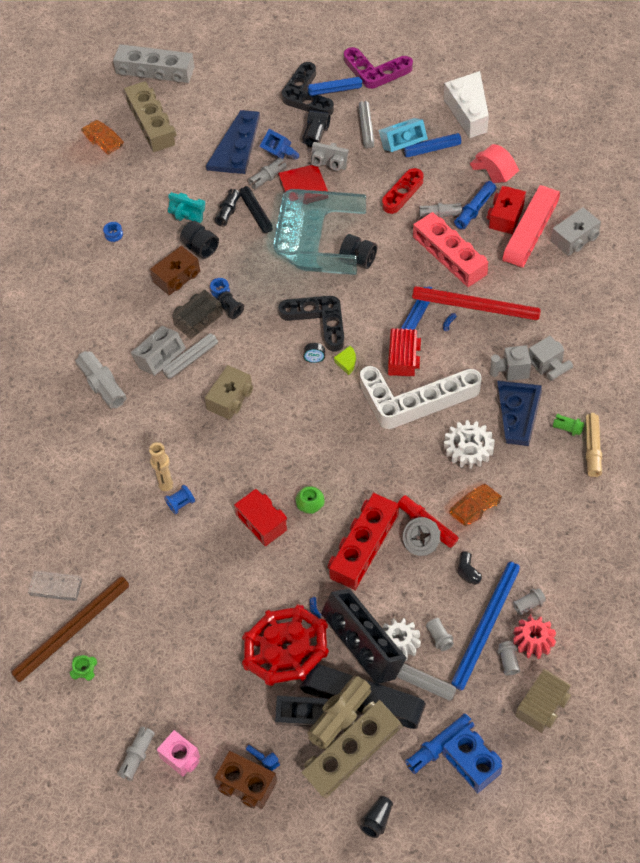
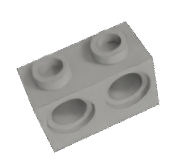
M161 326L131 352V355L139 369L155 376L186 348L178 332Z

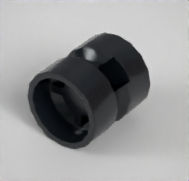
M197 221L189 222L180 234V242L202 259L210 257L219 245V238L210 230H205V227Z
M348 234L341 244L339 258L349 263L355 261L357 266L369 269L375 260L378 245L369 240L362 241L360 237Z

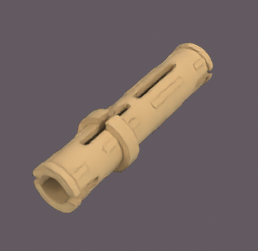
M153 443L149 447L151 454L150 463L152 468L155 469L160 490L169 491L173 488V481L169 470V457L165 454L163 444Z

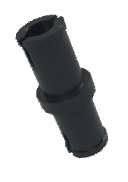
M230 189L225 200L221 202L220 210L215 217L217 225L222 226L223 224V226H226L230 216L234 214L236 210L235 205L241 196L238 190Z

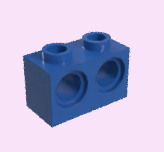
M466 727L443 746L442 755L478 794L501 775L503 765L497 753L494 751L490 752L483 745L482 737L477 732H471ZM467 745L472 751L464 753L459 750V747ZM480 764H484L488 766L490 770L488 772L483 773L480 772L476 767Z

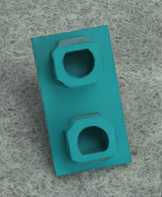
M171 192L168 195V213L174 214L176 220L182 221L185 218L199 223L203 221V212L206 206L204 200L190 199L184 193L176 194Z

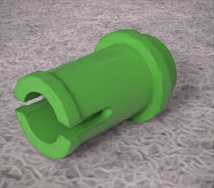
M560 414L556 415L557 419H554L553 428L570 432L572 436L581 435L584 427V422H581V419L575 420Z

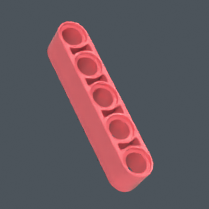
M542 185L538 187L504 251V262L522 268L525 266L558 203L560 191Z

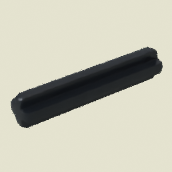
M248 186L240 188L241 197L262 232L265 234L271 232L273 225Z

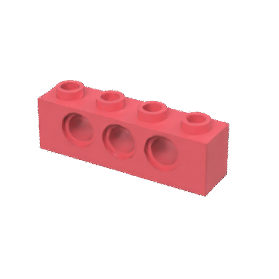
M432 212L413 224V238L464 285L470 287L487 275L488 261L486 257L480 255L469 242L463 240L458 232L452 230L441 217Z

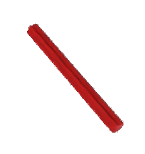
M418 286L413 288L412 298L531 320H539L541 309L538 307Z

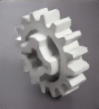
M466 420L465 425L458 422L457 429L450 427L449 433L445 434L444 449L446 450L447 457L452 456L453 464L459 461L460 467L468 464L469 468L472 469L474 463L480 467L482 460L485 462L489 461V455H493L495 440L492 439V432H486L487 426L484 425L480 428L477 421L474 425H470L469 420Z

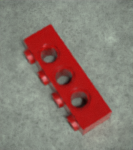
M374 492L369 500L366 499L364 501L361 515L353 520L350 526L351 532L348 537H343L337 556L331 557L327 567L331 580L355 591L399 516V503ZM370 520H377L378 522H377V523H370L369 521H370ZM362 538L367 539L366 542H359L357 540ZM350 557L356 558L355 561H347L346 559Z

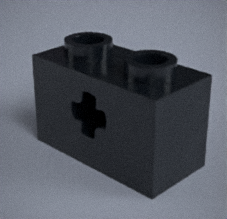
M277 696L275 724L312 727L324 713L322 708L329 699Z

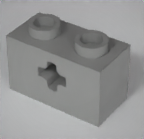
M583 207L552 229L551 242L567 256L574 252H579L586 243L597 239L600 234L601 221Z

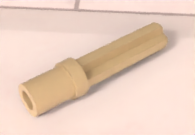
M591 413L585 417L587 472L590 477H599L602 475L599 416Z

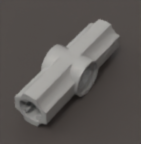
M84 351L79 354V357L75 360L76 365L86 376L91 389L96 394H100L110 409H117L122 406L127 399L126 395L117 385L107 366L103 367L92 352Z

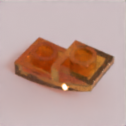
M98 120L91 122L81 129L92 144L98 143L107 155L121 148L124 144V141L112 129Z
M483 484L461 498L450 508L449 514L464 526H467L481 519L485 510L500 504L502 496L487 484Z

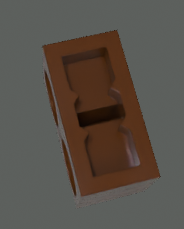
M231 751L228 752L214 777L218 787L217 790L228 797H231L233 794L241 798L240 801L244 805L253 809L255 806L261 809L264 808L277 783L275 772ZM236 772L240 774L239 778L234 781L227 779V776L231 773ZM254 784H261L263 786L259 792L250 791L251 786Z

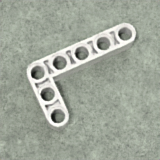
M367 366L360 372V387L379 424L385 429H392L476 397L480 393L481 374L475 369H468L393 397L380 371L376 367Z

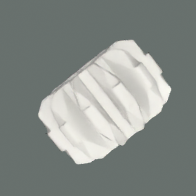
M393 618L391 625L386 623L383 625L384 631L406 656V660H408V654L416 655L415 648L420 647L421 641L418 639L420 638L419 630H414L415 625L413 622L406 625L404 618L401 620V623H397Z

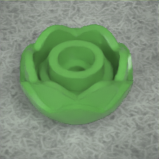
M313 486L302 488L295 498L297 508L308 514L319 511L325 503L322 491Z

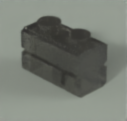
M203 290L199 294H194L185 305L178 306L172 314L173 323L184 335L192 339L223 315L222 305L208 291Z

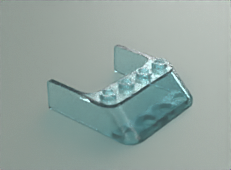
M301 189L287 190L282 196L273 242L275 253L303 271L356 275V255L319 253L318 251L325 216L331 212L366 214V195Z

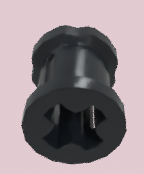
M229 291L222 293L216 301V306L224 309L231 319H236L244 311V304L237 302Z

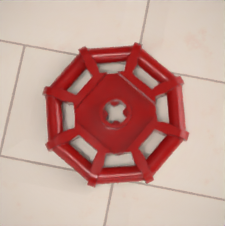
M296 605L293 608L276 611H265V615L248 632H244L242 636L244 641V660L242 661V666L244 670L251 671L265 681V684L268 686L301 679V681L305 680L306 675L322 658L328 656L329 650L327 648L326 635L328 624L326 620L316 617L304 609L303 605ZM292 618L291 622L279 624L276 622V620ZM302 619L312 626L305 629L301 624ZM264 630V635L262 637L258 636ZM317 637V645L311 646V638ZM284 643H291L287 645V649H282L281 647ZM254 646H260V654L254 656ZM305 656L306 658L309 657V659L302 666H300L302 664L301 660ZM266 663L267 665L270 664L272 667L270 668V670L267 671L266 669L261 667V665Z

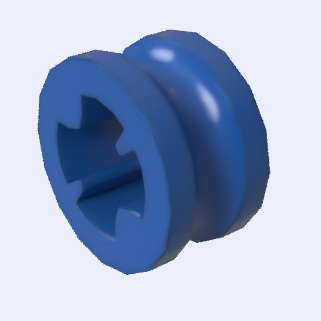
M109 222L104 226L103 231L106 240L116 242L123 237L122 227L118 222Z
M216 278L210 283L211 294L217 299L222 293L230 292L229 283L224 278Z

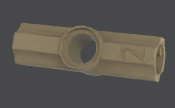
M353 676L339 694L331 697L322 708L324 713L307 732L308 739L314 745L321 749H326L340 730L347 728L354 722L357 717L356 710L371 693V686L368 682L359 676Z

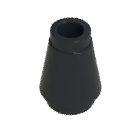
M380 796L361 818L360 829L367 836L378 838L381 834H384L393 806V802L389 798Z

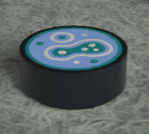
M319 343L307 344L303 349V358L309 363L323 361L325 359L324 346Z

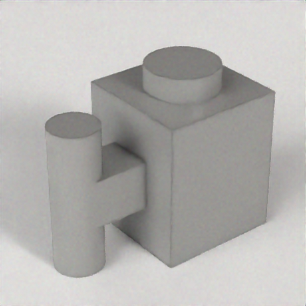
M551 336L529 348L531 365L541 375L548 372L546 375L550 381L573 368L570 360L562 364L564 348L560 342L555 341Z
M527 345L505 348L503 359H500L499 355L491 357L490 375L492 377H496L499 372L505 371L507 381L529 378L531 360Z

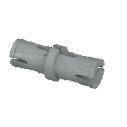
M279 157L270 165L262 167L260 172L248 179L249 184L257 181L251 187L256 190L266 181L273 180L276 174L287 168L286 163L278 166L284 160Z
M438 203V205L419 206L420 219L432 212L442 219L443 217L459 216L462 212L461 203Z
M142 726L139 728L132 746H128L126 750L127 756L117 772L118 776L123 779L128 777V781L133 780L140 762L146 758L145 752L155 735L152 730L147 728L145 731V727Z

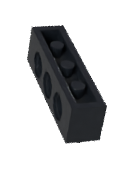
M350 588L331 592L321 615L376 684L395 680L407 659L406 656Z

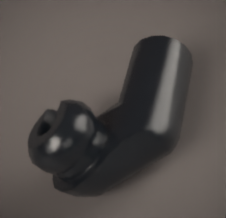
M463 551L460 553L458 575L467 583L477 585L481 582L482 575L471 566L472 554Z

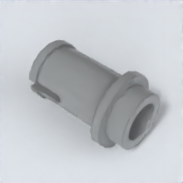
M532 588L529 594L514 601L513 607L522 616L536 606H543L546 598L539 588L536 590Z
M434 618L426 624V628L436 642L435 647L437 649L446 651L454 645L453 636L447 633L439 618Z
M512 641L500 643L497 653L501 655L504 674L509 676L520 673L516 657L517 646Z

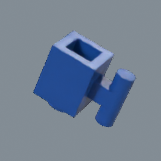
M268 129L260 144L263 150L277 158L283 159L285 155L294 160L299 158V153L290 147L292 143L290 140Z

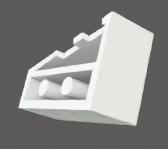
M480 71L446 82L444 84V101L467 136L472 138L487 133L489 115Z

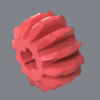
M530 615L527 621L521 619L518 624L519 627L514 628L513 634L515 637L513 638L514 645H519V653L527 651V658H530L533 653L539 659L542 653L548 655L551 651L550 648L555 646L556 641L554 637L556 632L554 629H550V621L542 623L541 616L534 620Z

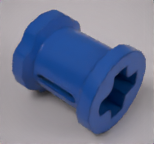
M182 485L181 489L171 496L166 495L164 497L166 504L175 515L185 505L195 502L194 496L186 485Z

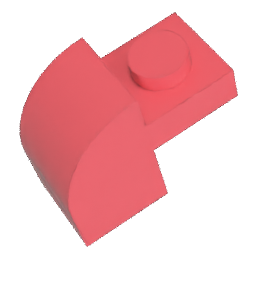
M492 144L486 150L479 152L470 163L473 170L486 169L493 183L507 182L519 171L510 153L496 144Z

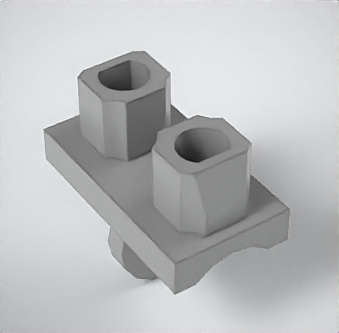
M314 142L312 145L311 163L318 167L320 165L329 166L332 170H346L349 149L339 148L336 143L326 145Z

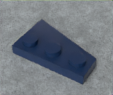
M497 381L506 444L529 446L542 394V385Z

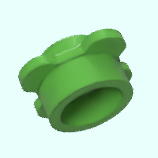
M85 655L74 657L72 663L73 670L70 672L71 678L75 680L78 678H85L87 681L92 680L95 676L93 671L94 666L97 665L96 658H89Z

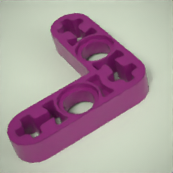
M350 47L344 51L345 64L356 77H360L362 84L369 89L377 88L409 74L413 70V60L409 56H400L374 68L358 48ZM360 66L366 67V69L359 70L357 68ZM384 71H392L393 73H391V74H385V73H383V72H384Z

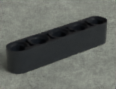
M317 664L306 675V679L301 682L299 688L306 694L330 699L341 692L353 675ZM366 680L371 686V693L356 711L362 712L369 703L374 701L376 704L380 700L401 722L402 726L410 729L418 728L426 705L422 699Z

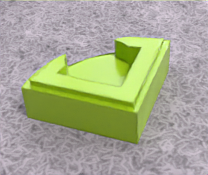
M351 346L334 357V362L348 375L353 372L356 363V354Z

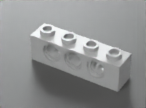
M121 44L113 59L116 74L189 83L195 68L193 53Z

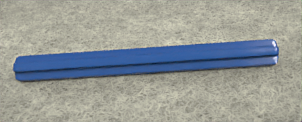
M514 562L507 563L452 679L451 685L455 686L458 690L465 688L519 573L520 566Z

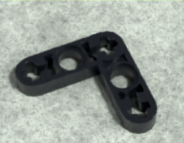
M312 62L302 63L282 90L283 103L307 112L314 110L332 115L334 103L331 99L320 95L310 96L308 91H306L308 85L316 77V65ZM297 82H303V83H304L303 85H300V86L295 85V83H297ZM305 100L313 101L310 104L303 103Z
M308 297L287 299L280 302L278 311L281 319L292 321L322 318L326 348L329 351L337 352L344 347L341 303L337 297ZM308 305H312L315 307V309L310 312L304 310V308ZM332 320L337 321L339 323L335 327H330L327 325V323ZM332 334H336L337 343H333Z

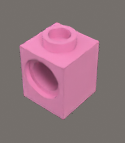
M175 730L157 749L160 759L182 777L187 772H192L199 764L200 755L198 749ZM180 751L187 752L186 756L182 759L174 758Z

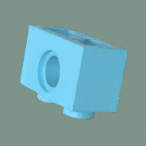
M412 118L378 130L383 149L390 152L428 139L424 122L418 118Z

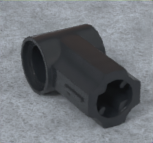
M309 111L307 127L302 138L303 143L307 147H312L314 142L320 143L324 131H328L331 119L330 113Z

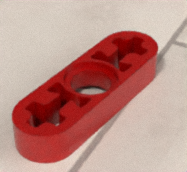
M409 169L382 198V209L384 212L389 214L397 213L422 186L424 174L420 169ZM407 189L408 192L402 194L399 193L398 190Z

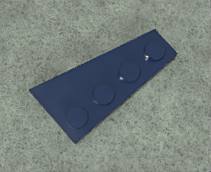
M240 110L206 164L207 171L246 174L260 119V112Z

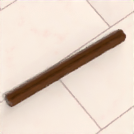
M120 576L11 670L13 678L18 682L23 681L129 588L128 581Z

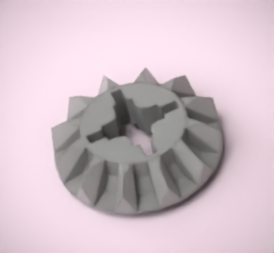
M424 517L415 518L406 525L403 532V542L407 550L412 554L428 556V554L436 551L438 544L441 542V531L432 520ZM421 530L425 534H431L425 538L424 544L420 540H413L420 536Z

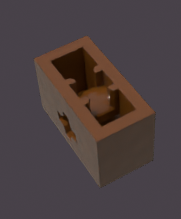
M182 245L150 269L152 282L168 295L180 290L185 283L196 278L201 272L198 258Z

